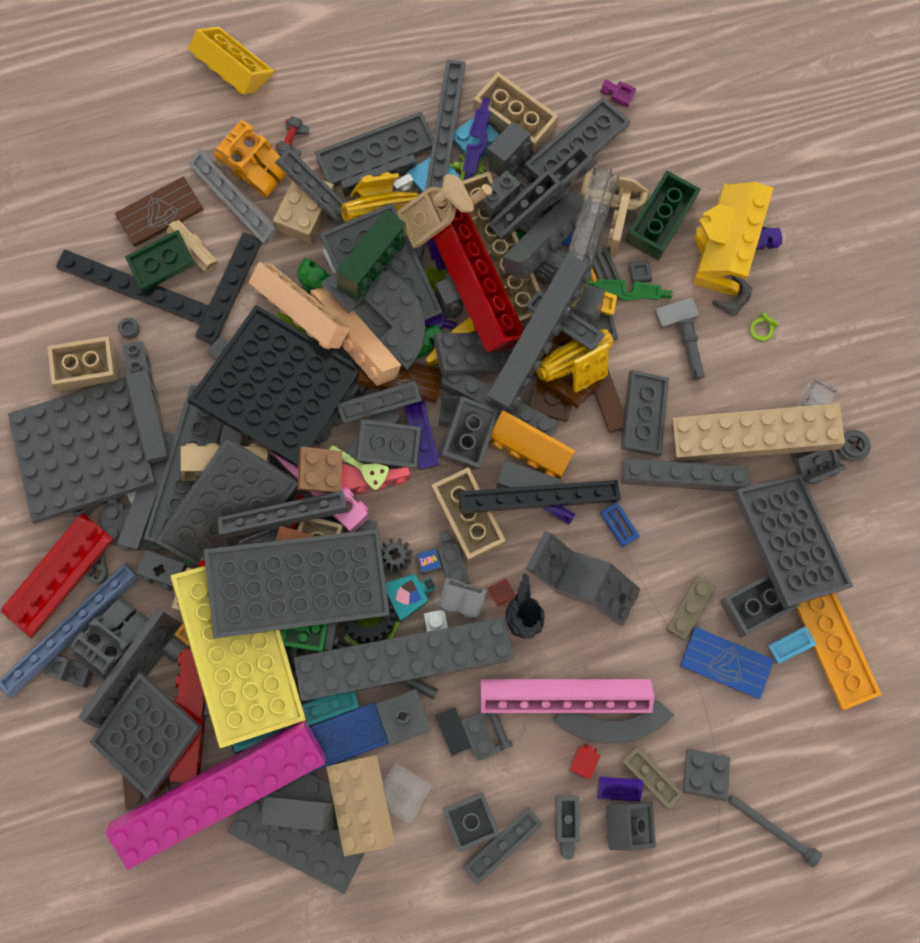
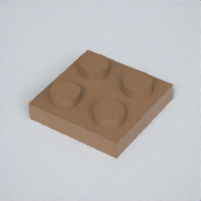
M300 447L298 490L323 493L341 491L342 451Z

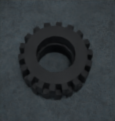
M388 597L389 615L381 616V621L376 627L364 629L358 625L357 620L342 622L347 634L353 640L360 644H366L388 638L396 622L395 610Z

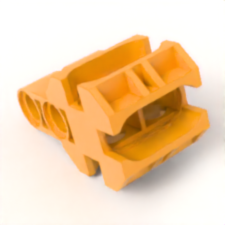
M240 120L216 147L213 155L223 166L226 164L232 170L231 173L235 177L245 181L261 196L267 198L278 186L277 182L280 183L286 176L275 164L280 155L271 148L269 142L262 135L259 137L252 131L253 127L249 123ZM244 140H250L253 143V147H247L244 144ZM232 154H237V155H239L240 158H241V161H239V162L234 161V160L232 159L231 155H232Z

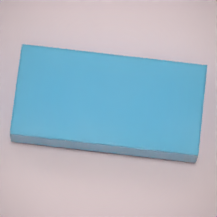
M804 626L768 646L776 661L780 664L817 644L808 628Z

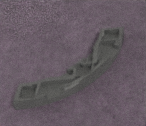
M656 701L653 705V713H641L638 716L623 721H602L581 713H560L554 721L570 733L590 741L623 743L640 739L655 732L665 725L674 714L661 702Z

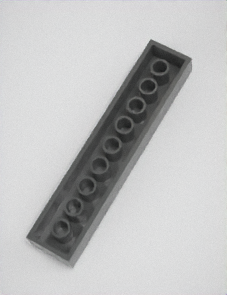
M502 617L294 657L302 703L510 662L514 657L506 619Z

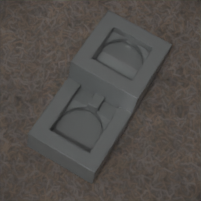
M56 656L49 662L44 672V675L88 688L93 674L81 663L60 656Z

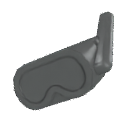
M730 275L732 277L731 280L739 283L740 288L743 289L741 297L733 303H721L713 300L712 304L716 308L724 310L725 313L736 316L749 301L752 287L742 278Z

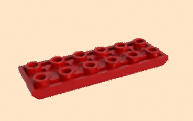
M84 513L79 515L1 608V613L32 639L115 539Z

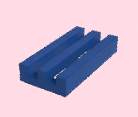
M618 502L599 513L621 548L640 537ZM613 509L617 510L618 514L620 515V517L622 518V520L624 521V523L626 524V526L628 527L633 536L630 537L628 535L627 531L625 530V528L613 512ZM606 513L610 514L613 521L625 537V541L623 540V538L621 537V535L619 534V532L617 531V529L615 528V526L613 525V523L611 522L610 518Z

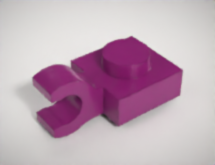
M605 80L600 92L605 95H612V101L628 108L636 88L621 81L618 82V85H615L611 81Z

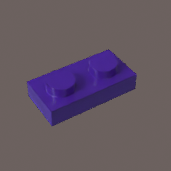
M599 777L597 799L640 802L643 780Z

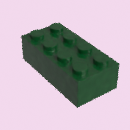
M666 170L629 230L625 242L659 261L697 199L701 189Z
M385 210L338 268L337 288L355 301H358L361 296L365 297L370 290L369 286L373 281L376 282L380 278L382 269L385 266L388 267L394 259V254L397 251L400 252L405 246L406 223Z

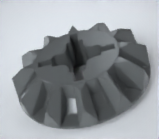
M859 430L844 432L845 444L838 450L843 455V458H847L851 462L861 461L866 458L871 449L870 440L866 434ZM858 440L856 445L857 449L850 451V443H854Z

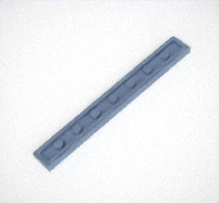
M126 563L0 679V688L7 697L12 698L67 647L80 632H83L94 618L100 616L139 579Z

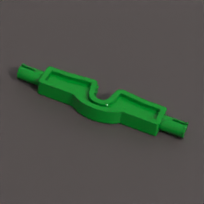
M598 279L597 282L588 281V283H584L606 290L605 292L617 295V298L623 301H634L639 298L658 300L660 297L671 299V294L673 293L672 290L661 289L659 285L638 281L633 282L630 293L626 291V282L624 280Z

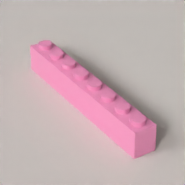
M481 679L480 705L481 713H653L654 692L651 679Z

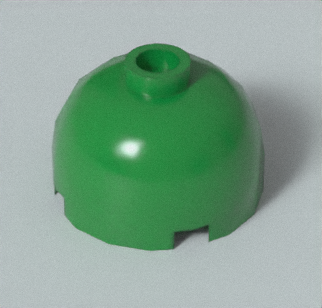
M306 257L303 258L297 269V278L302 284L301 288L308 294L313 289H323L321 282L331 276L325 269Z

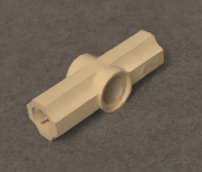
M180 220L169 224L166 230L167 233L170 234L179 230L194 262L205 274L212 272L216 268L218 261L206 249L196 234H192Z

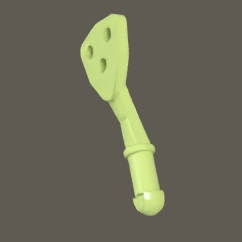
M330 446L328 448V450L342 451L338 449L336 446ZM342 451V461L357 467L362 472L365 481L374 490H377L383 484L389 471L387 466L377 463L363 464L355 461L350 454ZM375 480L378 482L377 485L373 484Z

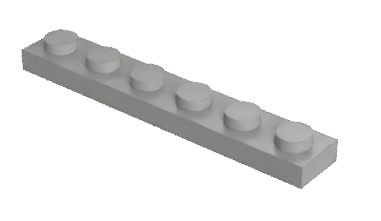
M199 149L189 162V165L262 243H268L278 228L203 149Z

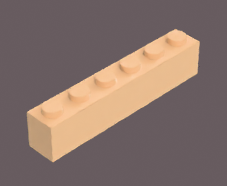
M259 262L249 281V284L255 288V292L268 298L267 301L270 304L280 308L282 314L291 317L295 325L303 327L306 330V334L316 338L323 348L339 349L350 327L274 265Z
M324 288L311 290L310 295L350 327L342 346L364 370L367 376L377 386L396 379L401 364L354 311L348 313Z

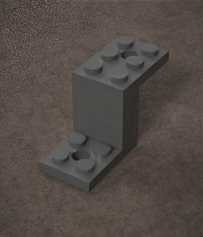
M547 531L541 537L526 567L528 571L556 593L596 607L621 626L624 625L629 617L630 610L641 590L613 564L574 552Z

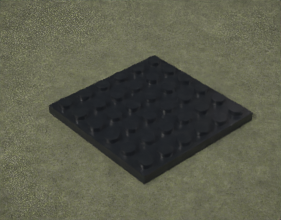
M255 305L188 398V403L298 468L299 448H311L362 368L333 350L323 348L318 341Z

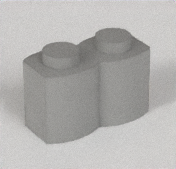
M446 578L438 606L448 613L459 612L468 619L478 618L486 589Z

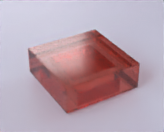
M506 578L488 587L497 607L516 596Z

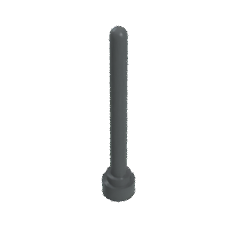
M734 795L729 796L728 801L730 804L802 854V858L805 859V863L814 868L819 863L822 853L816 848L805 847Z

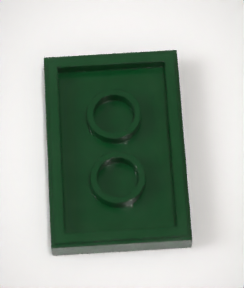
M179 230L125 256L142 292L196 266Z

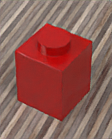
M587 744L584 747L578 746L569 771L591 779L600 758V754L596 753L597 749Z

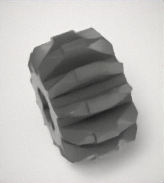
M390 538L391 545H388L386 542L382 543L386 549H381L382 555H384L382 556L383 568L386 569L390 566L389 573H392L394 568H397V572L401 573L400 566L407 570L408 565L405 562L410 563L413 561L411 557H408L413 554V551L411 549L406 550L409 546L407 542L401 546V538L397 540V544H394L393 538ZM394 551H397L400 556L399 559L397 557V560H392L390 555L391 553L394 554Z

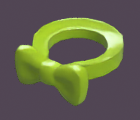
M765 312L761 313L760 318L755 319L750 326L751 336L755 340L762 342L772 337L774 328L778 327L779 322L768 317ZM766 321L770 324L769 334L764 337L757 335L754 330L755 325Z

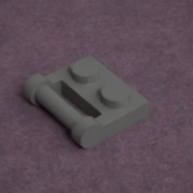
M480 712L461 721L477 761L513 746L511 740L508 741L497 713ZM489 716L500 745L494 746L483 718Z

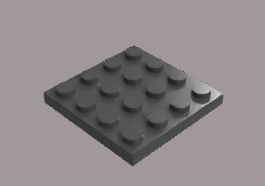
M138 673L90 743L148 799L152 798L202 729V726L145 673Z

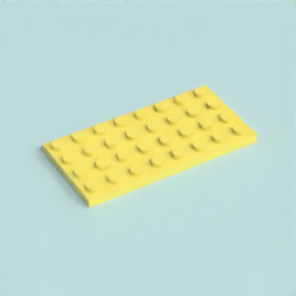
M205 566L171 575V582L218 747L223 748L306 720L280 630L213 639Z

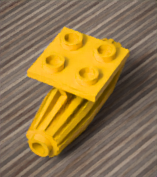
M386 172L376 177L367 175L361 178L350 194L351 198H361L342 204V219L346 223L390 203H394L398 211L416 198L418 194L416 192H392L393 184L399 178L398 173L390 174V172Z
M601 329L600 331L605 336L593 351L588 350L575 340L559 347L542 360L541 367L537 371L538 377L548 382L572 373L574 377L573 391L575 393L603 379L608 375L609 349L614 344L611 334L608 330Z

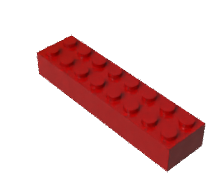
M456 209L454 219L450 225L432 238L436 242L439 253L448 268V273L456 285V290L463 300L465 309L470 315L473 326L477 330L486 352L511 349L516 346L524 328L470 214Z

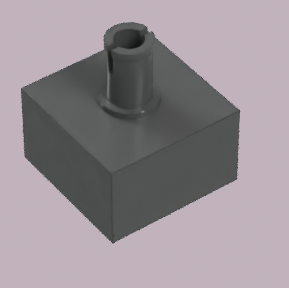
M417 689L376 704L390 746L431 731Z

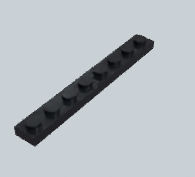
M65 249L56 265L58 270L199 325L209 307L207 304L158 285L142 292L134 276Z
M618 480L459 491L458 493L461 514L609 503L621 500Z

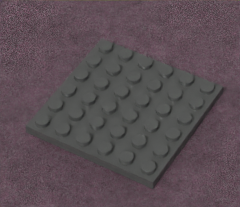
M126 376L119 378L118 381L103 383L8 413L30 518L34 524L156 485L152 466L146 461Z

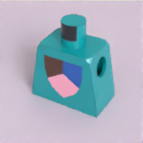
M415 574L386 583L387 596L393 604L400 622H403L428 603L425 594L436 589L431 578L419 583Z

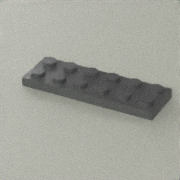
M602 97L528 160L524 165V169L535 179H538L547 169L551 170L580 143L594 157L629 126L630 121Z
M421 111L315 151V156L326 182L336 186L341 184V181L345 178L362 174L367 169L378 168L383 163L394 162L405 155L414 154L415 156L431 150L434 137Z
M157 608L143 629L136 635L130 647L123 653L116 666L111 669L108 677L98 687L92 699L84 706L78 718L89 725L100 728L138 673H145L148 676L163 655L164 647L175 637L174 634L182 623Z

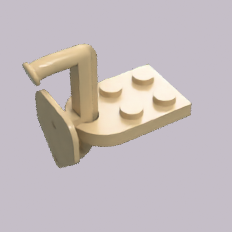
M591 169L584 176L580 194L590 196L591 203L619 208V210L614 211L607 248H610V256L617 257L627 210L633 211L643 208L648 201L650 191L636 180L625 177L612 178L610 193L590 189L592 179L597 173L594 169Z
M447 174L444 176L442 188H428L398 210L399 219L406 223L405 231L413 248H418L450 225L454 219L456 209L464 213L472 212L475 204L487 195L492 194V188L484 184L478 192L469 197L463 182L456 175Z

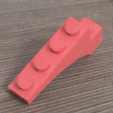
M342 463V488L346 486L355 495L364 494L368 489H372L357 467ZM408 467L389 470L385 481L377 490L384 489L387 485L393 483L395 485L407 483V480H410ZM375 480L373 484L377 485L378 482Z

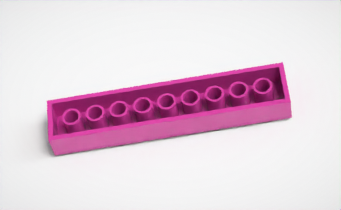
M306 720L292 724L111 821L105 834L124 866L129 870L324 765L325 753Z

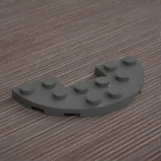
M382 270L380 278L376 282L373 281L369 286L370 290L366 296H361L358 301H355L337 288V272L321 282V286L348 313H351L364 300L391 327L379 340L406 371L411 367L423 344L425 322L421 305L416 295L406 283L397 276Z

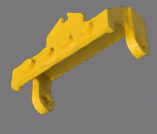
M757 182L724 183L716 206L702 214L699 220L701 226L695 229L696 235H693V240L701 253L693 285L729 296L738 294L739 283L723 278V276L733 275L747 279L774 187Z

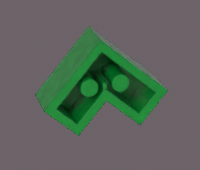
M328 624L283 629L281 637L284 647L316 653L323 652Z

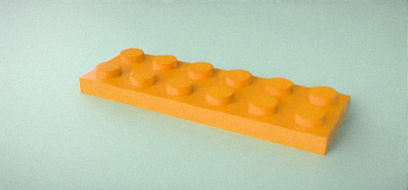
M836 593L801 603V606L797 607L796 611L803 627L806 626L817 644L813 646V649L840 710H846L882 695Z

